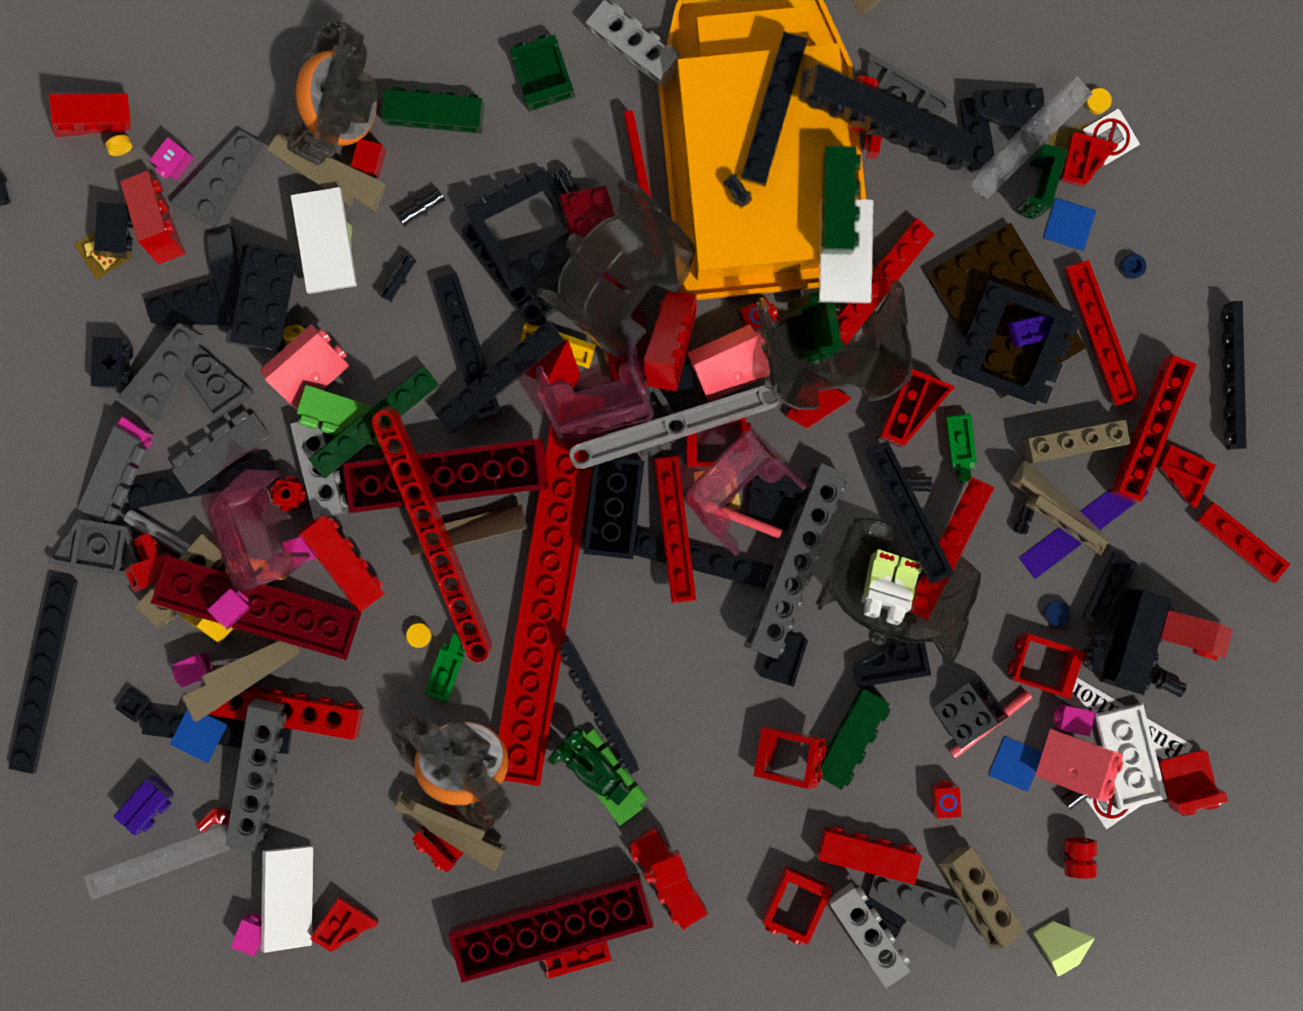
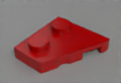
M810 374L787 413L786 418L807 429L849 402L851 397Z

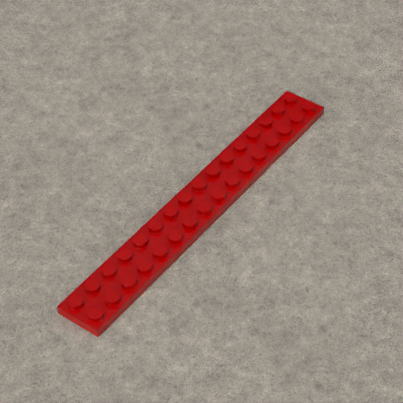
M556 390L545 455L549 489L539 491L498 735L503 741L508 754V769L504 781L534 786L541 785L562 659L559 649L562 648L561 641L565 639L594 468V466L579 469L573 466L570 460V451L577 444L599 438L605 398ZM583 450L577 451L574 459L580 463L585 462L588 459V454Z

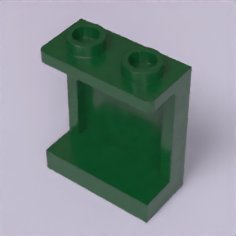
M545 34L530 43H517L509 50L529 112L575 97L556 35Z
M1044 143L1031 155L1029 165L1041 168L1042 172L1035 196H1028L1016 208V212L1022 213V217L1036 219V217L1039 218L1052 207L1068 150Z
M812 292L787 303L789 313L802 311L809 352L798 355V361L807 360L808 364L822 361V359L834 357V352L843 350L835 302H819V292Z

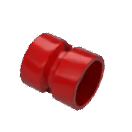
M1082 837L1065 838L1064 854L1068 858L1064 860V875L1079 879L1096 878L1097 862L1093 858L1097 856V841Z

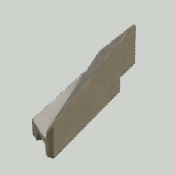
M277 134L268 146L267 150L321 189L340 187L343 202L349 208L354 200H357L374 213L377 211L386 187L385 183L281 134Z
M1024 460L1010 483L1029 496L1025 505L1098 555H1102L1109 542V538L1034 467Z
M522 505L501 513L494 511L444 523L453 547L528 529ZM428 532L432 540H439L438 534ZM420 540L410 552L411 556L425 554Z
M279 641L203 675L201 680L204 686L182 696L181 699L192 719L199 721L300 653L299 648Z
M400 791L394 805L396 811L490 870H497L506 845L485 837L487 826L407 792Z

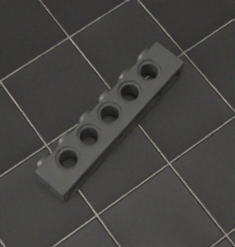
M255 698L248 706L225 846L255 852L260 843L263 844L265 842L267 829L264 828L265 821L269 819L271 806H268V801L275 789L272 777L276 774L279 760H276V754L280 751L283 737H279L280 730L284 728L287 714L283 713L284 704ZM261 725L266 726L270 733H265L261 729ZM257 749L263 750L266 756H261ZM253 772L259 773L262 779L256 778ZM249 795L256 797L258 802L252 801ZM246 818L251 819L254 825L249 824Z

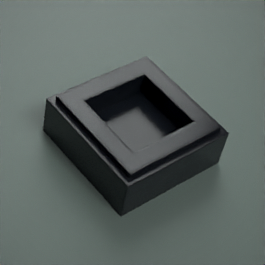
M129 688L115 709L133 722H138L152 701L135 689Z

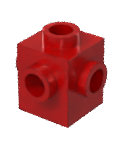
M285 476L284 481L276 480V484L272 485L270 498L273 499L272 504L280 505L279 510L294 512L295 508H304L308 495L305 484L299 483L300 478ZM288 489L290 491V496L286 499V493Z

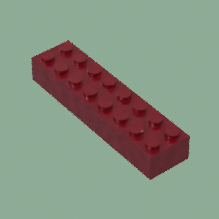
M541 439L416 454L436 503L549 489L544 443ZM386 458L343 464L349 513L406 507ZM405 462L400 463L403 471L411 472L409 464ZM410 486V491L414 495L421 494L418 487Z
M637 873L451 927L448 938L461 983L654 928V919L641 874Z

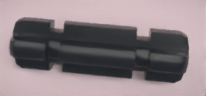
M1024 494L1026 498L1022 501L1017 519L1019 521L1015 523L1013 529L1015 533L1021 535L1028 533L1030 527L1028 523L1032 521L1034 511L1025 505L1029 498L1027 494Z

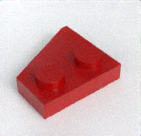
M1078 132L1071 133L1067 147L1068 152L1059 181L1080 187L1085 186L1093 177V174L1105 163L1109 155L1117 149L1118 143Z
M1168 445L1158 468L1188 505L1192 508H1197L1216 465L1173 445Z
M338 896L312 933L310 940L332 952L341 947L344 942L359 937V934L365 930L376 927L379 920L343 897Z

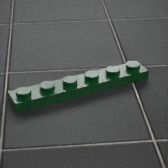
M421 366L309 457V462L324 479L327 478L377 437L372 424L376 413L384 407H393L402 416L438 387L439 384L425 366ZM381 415V420L385 425L389 426L392 424L389 416Z

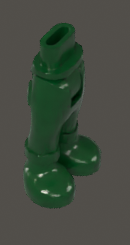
M578 726L575 727L564 739V743L561 742L551 753L547 761L552 765H556L559 762L566 763V767L572 770L577 778L589 789L605 797L607 801L611 799L617 806L620 805L631 791L623 785L625 781L620 779L614 767L602 755L596 752L590 744L584 743L582 739L583 731ZM569 748H573L574 750H576L578 752L577 754L583 757L591 765V768H589L581 760H579V758L576 755H574L569 750Z

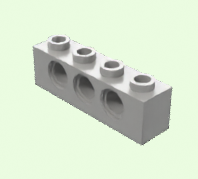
M603 0L585 22L593 35L664 88L677 72L680 53L673 46L668 45L666 47L662 44L660 37L653 31L646 32L642 28L643 25L636 18L631 17L629 19L625 16L623 9L613 2L611 5L606 0ZM616 25H622L618 31H612ZM634 39H641L637 45H630ZM659 53L656 59H649L651 54Z
M322 421L318 422L316 430L295 422L291 423L290 426L313 519L319 515H325L328 518L329 516L347 513V494L345 492L342 493L340 483H343L341 470L336 469L324 479L308 460L309 457L318 451L311 449V441L314 438H319L321 442L320 448H322L330 441L329 436L331 434L320 431ZM329 485L332 488V495L326 499L322 495V489L324 486Z
M850 883L830 896L828 902L884 987L888 988L911 972L906 965L910 961L902 949L897 951L892 944L896 940L889 929L883 930L879 922L882 919L875 908L869 909L865 901L868 898L859 886L855 889L853 884ZM861 908L863 912L860 917L853 918L850 916L852 910ZM869 929H875L876 935L873 938H865V932ZM882 950L890 951V955L886 959L878 958L879 953Z

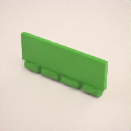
M305 385L296 413L300 414L299 425L316 430L318 422L322 421L320 431L336 436L343 428L345 429L372 406ZM375 437L367 444L369 447L382 450L378 437Z
M595 728L588 733L583 730L582 739L584 743L590 744L613 767L619 763L609 746H606L601 751L598 749L605 741ZM569 748V750L574 755H576L579 758V760H581L586 766L591 768V765L583 757L577 754L578 752L576 750H574L573 748ZM621 766L616 769L620 779L625 781L623 785L628 788L634 782V779ZM638 785L629 789L631 791L630 794L618 806L611 799L607 801L605 797L595 793L619 826L643 809L641 804L648 799Z

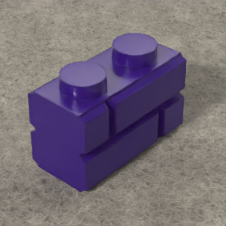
M152 775L141 783L114 814V818L135 836L142 831L147 833L156 823L154 817L158 813L163 814L172 805V802L169 800L174 796V793Z

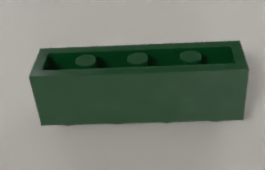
M392 87L391 90L384 89L381 119L388 126L482 134L484 102L478 95L471 93L464 94V96H454V93L448 91H441L440 94H431L430 91L424 89L408 92L401 87Z
M825 146L821 254L852 255L855 247H859L860 234L855 232V222H859L860 206H856V196H860L861 183L860 180H856V171H860L861 155H857V146Z
M863 687L859 689L826 748V755L821 761L820 767L823 780L841 790L845 785H850L854 777L852 771L856 764L860 765L866 756V751H864L869 742L873 743L878 734L877 727L880 721L884 722L890 713L888 708L889 702Z

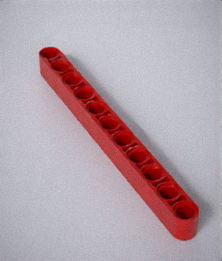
M384 407L373 417V428L466 654L473 662H483L490 653L492 640L401 416L395 408ZM381 415L389 416L392 424L389 426L385 425L381 420ZM391 439L399 440L401 449L394 448L391 445ZM405 462L409 464L411 472L403 471L400 463ZM410 486L418 487L421 494L414 495L410 491ZM419 509H426L430 517H422ZM428 532L438 534L439 540H432ZM437 555H445L449 562L442 563ZM452 577L456 579L458 585L449 584L447 578ZM456 600H463L467 607L458 606ZM465 623H473L476 629L467 628ZM474 645H482L485 651L476 650Z

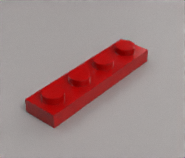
M1210 502L1196 520L1199 525L1271 583H1276L1291 565L1215 502Z

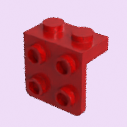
M1201 749L1160 760L1159 767L1169 808L1183 816L1195 814L1196 810L1203 808L1207 810L1217 809L1220 807V804L1228 802L1226 792L1216 787L1207 751Z
M444 803L441 806L474 821L459 805ZM423 827L411 838L415 841L413 844L416 849L421 853L426 852L432 858V864L438 870H444L446 873L454 867L457 860L464 854Z

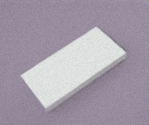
M337 187L291 195L306 292L313 294L357 286L341 188Z
M821 200V217H822V200ZM856 200V206H860L859 222H855V232H859L860 241L859 247H855L852 255L821 254L820 228L819 302H871L873 200Z
M1140 702L1096 713L1094 720L1101 746L1123 754V767L1120 773L1117 774L1114 782L1115 792L1113 795L1117 809L1124 810L1167 799L1143 703Z
M313 846L263 851L261 951L264 953L312 945L310 937L312 935Z

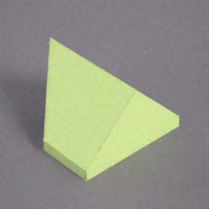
M1054 921L1033 932L1058 977L1081 963L1095 937Z

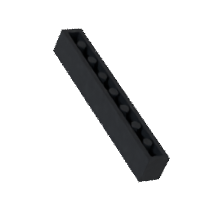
M816 64L803 71L798 100L808 104V107L822 110L832 118H840L849 122V125L867 130L873 136L883 137L889 140L891 144L901 145L912 153H919L928 157V160L946 165L950 170H960L962 167L972 164L976 141L975 135L821 64Z

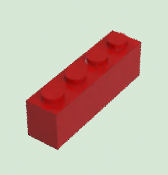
M319 515L299 530L297 534L354 608L362 612L384 595V592L381 590L383 584L376 575L371 577L366 568L369 566L360 555L358 557L355 556L351 550L354 546L346 536L341 537L336 531L339 526L331 516L326 518L325 515Z
M830 825V828L823 827L816 853L819 861L915 885L922 855L916 851L915 846L902 843V846L893 845V841L878 837V840L869 839L868 834L854 831V834L846 833L844 828Z
M656 826L651 827L631 840V849L628 850L634 862H640L643 866L642 874L649 884L652 883L648 873V869L651 868V860L671 852ZM688 878L662 889L659 888L658 883H654L657 889L655 894L662 905L667 904L670 909L668 915L675 926L679 924L682 930L708 915L707 907Z

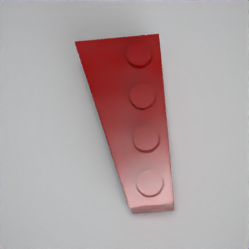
M667 291L665 300H661L659 317L655 321L654 332L644 358L643 376H646L647 387L677 391L698 309L697 295Z

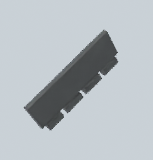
M245 409L231 418L235 425L233 428L225 422L210 433L214 438L213 442L205 436L190 447L194 453L193 456H190L185 450L171 460L176 467L172 471L187 493L190 494L271 437L254 413L249 415Z
M117 425L113 427L80 502L79 510L99 522L115 523L121 510L120 506L123 505L130 490L128 485H132L139 470V466L136 464L142 463L148 449L140 444L141 439Z

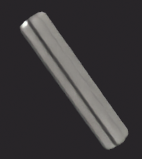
M129 510L124 517L125 522L145 534L150 533L151 538H154L181 556L191 546L134 510Z

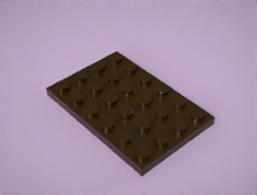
M1012 223L1002 227L926 273L964 339L989 280L1062 307ZM1007 302L981 366L984 372L1020 386L1027 384L1046 340L1014 348L1007 324L1043 314ZM1077 331L1075 336L1064 335V338L1072 341L1065 360L1086 348ZM1055 357L1054 361L1058 363H1062L1065 361L1057 357ZM996 390L1000 398L1007 396V394Z

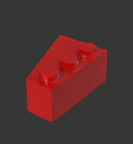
M128 93L49 94L51 121L55 138L104 132L124 133L126 130H131Z
M147 170L120 181L137 242L158 265L185 255L186 253L170 215L169 206L163 197L162 192H164L160 180L158 178L154 179Z
M907 369L904 372L877 438L885 442L889 441L890 444L897 447L905 446L956 386L915 369Z
M1168 611L1161 640L1193 649V654L1217 661L1218 657L1226 658L1233 630L1220 623Z

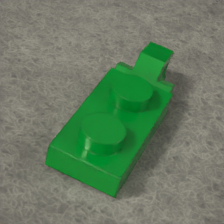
M971 413L946 416L945 423L952 471L958 472L959 483H966L971 479L970 469H975V462H977Z
M455 632L453 634L450 644L445 642L443 648H440L424 695L446 703L449 701L465 657V649L461 648L462 642L458 633Z

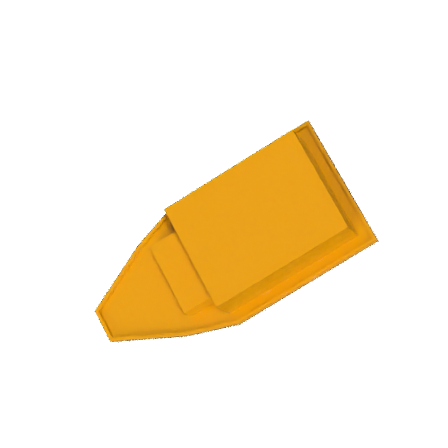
M678 0L666 47L668 45L673 46L680 53L677 72L664 88L658 84L678 292L695 294L698 301L819 289L822 166L825 146H857V155H861L860 171H856V180H860L861 189L860 196H856V200H866L859 132L851 131L848 122L840 118H832L828 113L819 109H812L808 107V104L798 100L803 71L816 64H821L854 80L852 62L824 0ZM785 31L808 38L768 179L765 187L743 181L741 177L782 35ZM735 173L747 192L750 191L752 193L751 198L753 200L743 208L734 205L735 200L723 185V181Z

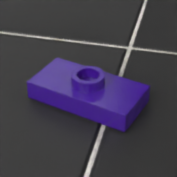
M1040 315L1007 324L1014 348L1045 341L1055 319Z

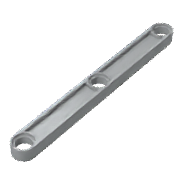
M766 384L575 445L571 449L570 460L576 468L591 467L773 409L779 404L781 392L777 386ZM766 391H772L776 395V400L766 402L762 394ZM680 421L683 425L682 430L672 432L669 429L670 422ZM583 450L587 452L588 459L585 462H577L574 459V455L577 451Z

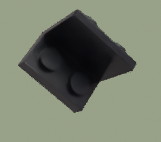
M752 478L747 516L787 532L799 501V494L802 493L803 483Z
M980 676L933 707L961 748L1009 717Z

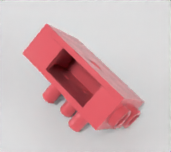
M312 324L260 369L264 379L296 410L298 409L305 385L323 390L349 367L345 360L347 354L338 344L334 347L329 342L331 340L330 336L322 328L317 330Z
M750 324L687 353L700 388L708 403L771 375L768 365L772 364L767 351H763L761 347L765 345L763 337L759 331L755 332Z
M1050 729L1035 776L1093 799L1108 802L1115 792L1114 782L1116 776L1123 767V754L1061 731Z

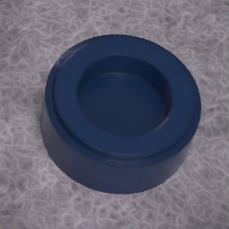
M1130 254L1122 259L1120 272L1127 279H1136L1145 273L1146 261L1141 255Z
M1052 601L1044 609V618L1051 625H1064L1070 618V609L1063 602Z

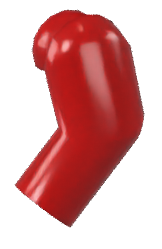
M212 808L195 825L203 833L212 824L226 826L229 824L231 812L223 808Z

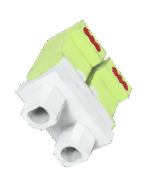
M879 549L875 551L870 557L864 594L861 602L865 603L864 615L877 618L880 615L881 608L888 610L886 618L888 623L900 624L905 613L911 610V602L914 597L918 574L922 570L920 563L904 557L899 559L898 555Z

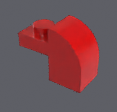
M150 533L141 535L133 540L142 562L131 565L124 570L133 592L140 591L157 583L166 557L169 556L168 552L158 555V544L154 538H151Z

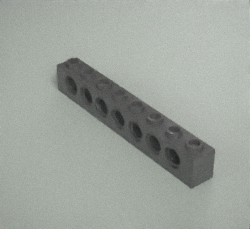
M823 463L812 465L743 647L775 659L783 653L786 644L784 641L785 637L794 625L793 616L803 601L802 592L812 577L810 571L820 556L821 551L819 548L821 542L827 537L829 521L837 511V500L846 488V473ZM823 486L827 490V495L824 499L820 495V490ZM814 509L818 512V519L815 522L811 517ZM805 532L810 536V540L806 545L802 539ZM799 555L801 564L796 568L794 558ZM790 578L792 580V587L787 591L785 582ZM782 601L784 608L783 611L778 614L776 611V605L778 602ZM771 624H773L775 627V632L772 636L769 637L767 634V629Z

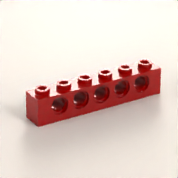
M1176 355L1163 358L1110 494L1130 502H1142L1197 365L1196 363Z
M253 684L239 693L243 698L242 706L236 705L233 697L209 713V715L246 721L248 706L255 698H263L266 701L280 704L286 702L290 704L292 712L290 715H287L284 728L355 740L359 737L364 708L357 707L358 703L343 701V704L333 703V699L329 697H319L316 700L309 698V694L295 692L294 695L285 694L283 689L270 688V691L261 690L260 685ZM307 707L315 709V719H310L306 715ZM331 711H336L339 713V723H334L331 721Z

